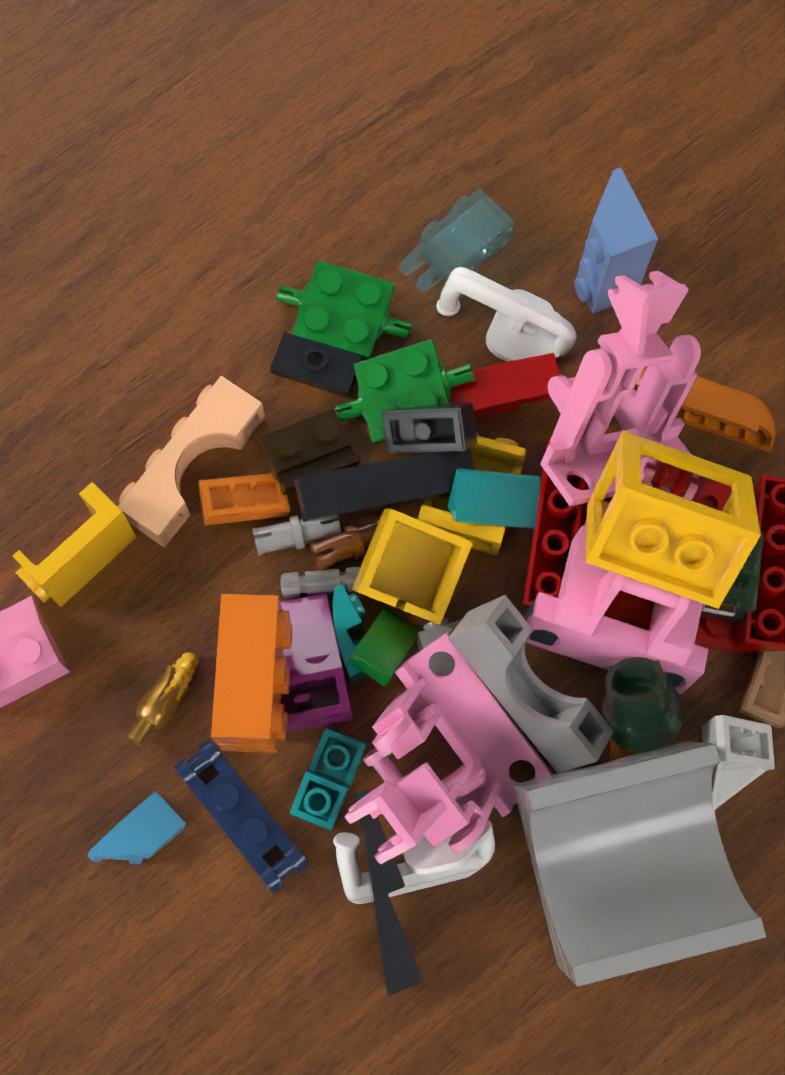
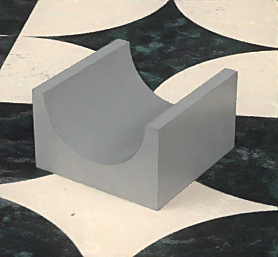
M685 741L513 784L557 966L577 987L766 937L761 917L749 906L735 880L719 834L712 798V773L715 765L720 763L716 744Z

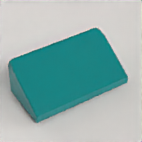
M457 468L447 507L456 522L534 529L540 493L539 476Z

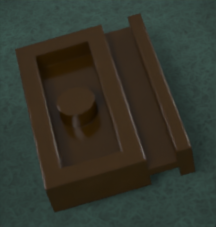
M334 409L261 435L257 441V445L274 479H277L281 487L282 495L296 491L294 480L298 477L356 467L361 461L359 456L355 455L351 447L352 442Z

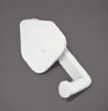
M458 267L451 272L436 305L437 311L440 314L453 316L460 310L461 305L458 299L462 293L497 310L486 334V344L495 356L507 362L554 353L556 359L566 356L575 344L577 335L574 327L559 313L555 312L548 301L525 290H510L467 268Z
M488 820L479 839L459 853H454L448 845L452 835L433 847L423 834L416 846L403 852L405 862L397 864L405 887L389 893V897L464 879L480 870L491 860L495 852L492 823ZM339 833L334 837L333 843L336 847L337 864L344 893L348 900L355 904L372 902L367 872L361 873L357 857V849L361 845V840L352 833Z

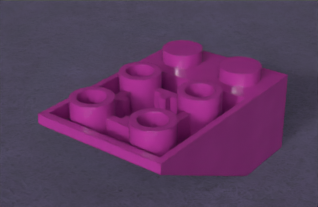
M322 593L281 602L282 609L289 611L290 621H292L293 625L291 649H283V657H287V666L290 667L289 694H281L280 704H284V712H287V734L352 720L351 707L327 594Z

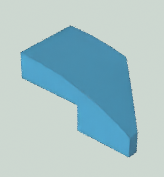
M155 791L107 833L89 851L88 857L91 861L101 862L102 859L129 860V864H141L143 858L150 859L182 832L186 823Z

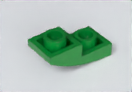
M384 607L347 662L385 687L415 642L420 631Z

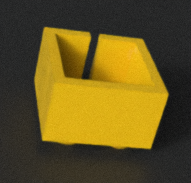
M384 509L352 590L441 625L473 542L396 510Z

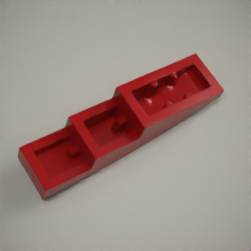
M555 354L539 355L473 370L475 381L452 387L451 403L472 402L476 424L479 417L515 412L519 410L521 404L551 400L548 392V382L551 377L559 376Z

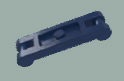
M208 738L199 746L201 751L188 761L185 759L181 760L174 766V769L269 889L275 894L285 885L282 882L295 870L300 873L309 865V862ZM212 764L219 772V775L205 785L198 775ZM278 846L284 853V856L270 867L263 857Z

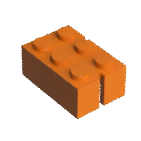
M221 594L211 737L222 751L277 753L278 740L286 741L288 717L287 712H284V704H280L281 694H289L290 667L287 666V657H283V649H291L293 625L292 621H290L289 611L282 609L279 596Z

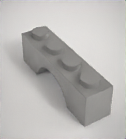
M503 595L468 611L448 639L557 773L597 762L614 731L588 698H577L561 694L548 687L534 674L525 656V642L533 629L507 596Z

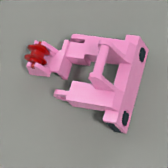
M647 456L641 460V483L692 500L698 489L697 483L700 475ZM586 519L585 526L582 525L571 542L558 598L539 592L536 599H534L522 616L533 629L525 643L682 695L705 671L709 649L694 644L703 603L586 563ZM619 591L654 602L649 630L603 616Z

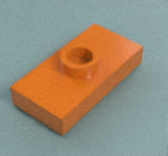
M272 473L199 480L197 487L204 526L286 517L289 515L287 494L282 495L281 487L277 479H274Z

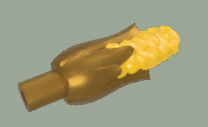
M186 652L176 661V664L172 666L167 665L161 677L143 696L136 711V716L139 719L127 735V738L133 743L142 746L153 729L159 730L172 719L179 703L190 689L188 682L192 680V675L199 664L198 657L194 653Z

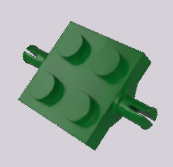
M317 260L311 280L303 291L280 284L278 287L279 291L276 293V301L298 307V317L292 331L293 335L360 355L363 361L372 358L376 344L385 333L404 338L405 340H408L409 333H411L412 323L390 317L389 306L395 291V283Z
M433 339L355 363L354 369L359 386L358 399L336 405L335 410L338 412L336 414L341 422L363 415L368 423L372 443L378 446L386 443L382 411L451 403L452 387L475 381L474 371L470 363L447 371L440 361L436 343Z

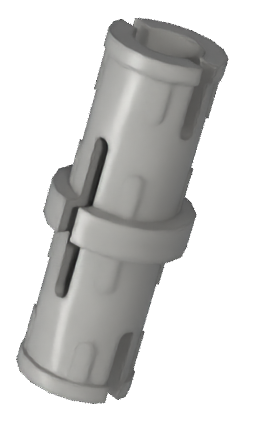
M298 515L289 517V522L262 528H252L258 556L263 555V553L295 546L297 550L305 549L304 544L326 540L341 534L338 517L303 522V519H299Z

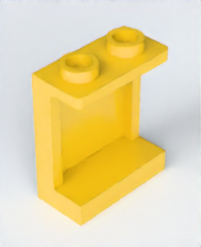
M476 432L477 443L470 448L475 470L521 474L527 452L525 448L519 447V444L511 439L496 438L492 440L481 437ZM450 497L426 500L421 505L418 520L473 542L472 549L498 556L506 526L456 522L447 507Z
M93 482L79 493L93 516L39 565H34L20 550L12 555L22 566L15 573L44 603L51 597L62 607L137 538L123 512Z

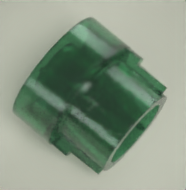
M632 657L624 659L614 666L610 665V670L605 677L607 692L602 701V712L604 720L614 732L611 739L620 747L636 752L656 750L670 743L681 729L682 712L677 691L669 682L667 674L663 672L659 660L655 662L644 657Z

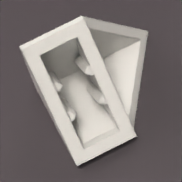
M726 715L715 716L702 726L703 743L716 744L720 763L715 765L712 773V798L715 810L765 771L775 769L772 728L768 724Z

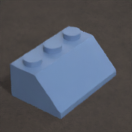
M621 167L612 171L592 220L588 238L585 241L583 256L579 262L577 277L574 280V287L579 299L582 302H587L592 314L612 306L608 297V290L619 289L615 283L616 276L625 275L641 285L658 241V237Z

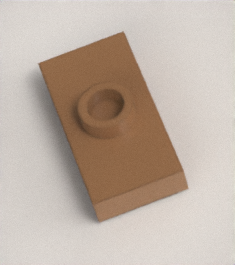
M785 651L759 652L738 712L779 729L785 726Z

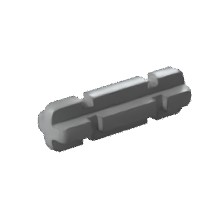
M360 567L346 568V572H340L339 568L305 571V575L299 576L298 572L284 573L281 575L280 580L282 595L285 598L301 597L300 593H306L307 596L322 593L330 595L334 594V588L341 584L348 590V593L356 592L352 590Z

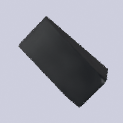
M472 402L382 411L387 453L466 451L477 443Z

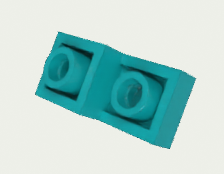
M343 584L334 588L333 620L339 655L350 684L353 685L367 678L364 672L347 662L361 642L359 638L352 641L351 637L363 632L361 618L365 617L366 613L356 593L348 595Z
M327 726L311 765L304 775L290 814L331 831L347 797L368 743Z

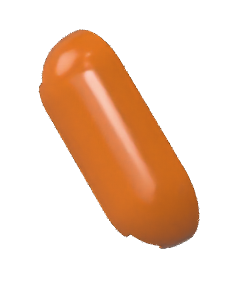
M644 366L633 388L635 391H637L647 366ZM699 376L696 377L675 418H680L684 424L771 453L776 429L773 416L768 407L754 395Z

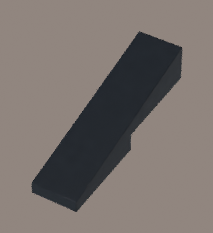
M469 448L466 451L429 452L303 476L295 479L294 483L303 522H311L382 511L388 506L450 497L457 468L475 470Z
M367 791L356 794V801L367 795ZM367 814L360 818L359 821L383 981L389 997L423 982V979L388 895L405 887V883L394 857L382 864H379L374 857L379 852L378 848L387 842L378 817L373 819L370 814Z

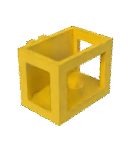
M622 430L587 503L586 563L719 609L761 535L752 477ZM640 454L731 486L732 493L723 510L719 511L641 483ZM615 477V494L611 502L608 503L603 501Z

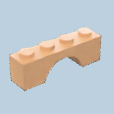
M220 376L213 386L211 384L207 385L202 390L196 402L197 407L188 418L184 416L176 423L171 433V440L163 450L157 449L150 456L146 463L144 474L137 483L131 482L123 490L119 498L120 504L118 508L123 512L128 523L164 548L190 516L186 503L181 497L180 490L181 479L189 463L195 457L210 449L228 447L241 450L265 419L262 402L223 376Z

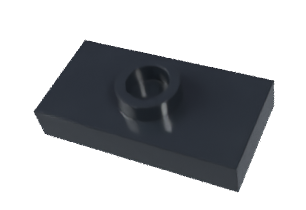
M284 332L270 370L271 374L349 398L356 380L354 364L361 362L362 356Z

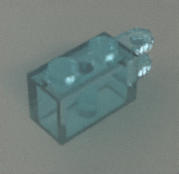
M480 188L470 197H461L453 205L450 213L442 220L438 221L436 219L430 222L421 233L420 245L401 261L398 268L407 276L426 262L430 268L418 278L416 286L423 293L427 292L442 279L447 282L455 268L463 267L473 271L510 241L514 220Z

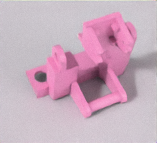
M660 271L650 272L649 278L653 285L645 284L641 286L625 275L616 276L615 283L619 289H609L608 297L622 326L621 330L618 333L600 336L597 341L601 346L600 349L588 351L584 355L576 377L566 378L563 375L551 377L548 382L549 395L561 415L551 437V444L548 445L540 464L569 506L587 503L622 432L604 434L609 427L613 415L616 417L622 430L691 454L678 438L685 424L680 418L675 417L697 377L694 370L700 360L701 349L697 339L692 335L676 337L669 349L657 334L661 324L671 321L689 290L685 284L678 283ZM644 366H647L637 391H635L633 388ZM640 454L641 460H643L646 456ZM576 475L583 478L587 482L589 489H576L568 482L567 476ZM615 477L604 499L614 496Z
M448 632L404 661L395 671L396 675L405 685V688L397 693L372 726L378 734L372 741L375 748L362 759L367 767L373 766L384 780V783L348 809L349 812L344 816L349 824H352L367 814H370L373 819L383 814L396 831L395 835L378 848L379 852L374 857L379 864L416 846L423 834L433 847L452 835L448 845L454 853H459L471 846L482 835L493 806L504 817L512 811L513 805L517 803L513 784L519 782H516L509 773V768L513 762L518 760L530 762L535 768V777L533 779L553 775L501 703L448 639L450 636ZM438 651L449 653L455 661L454 670L448 675L440 676L435 674L429 665V659L433 653ZM435 725L464 763L456 771L440 781L427 762L403 777L388 755L393 753L397 759H400L425 742Z

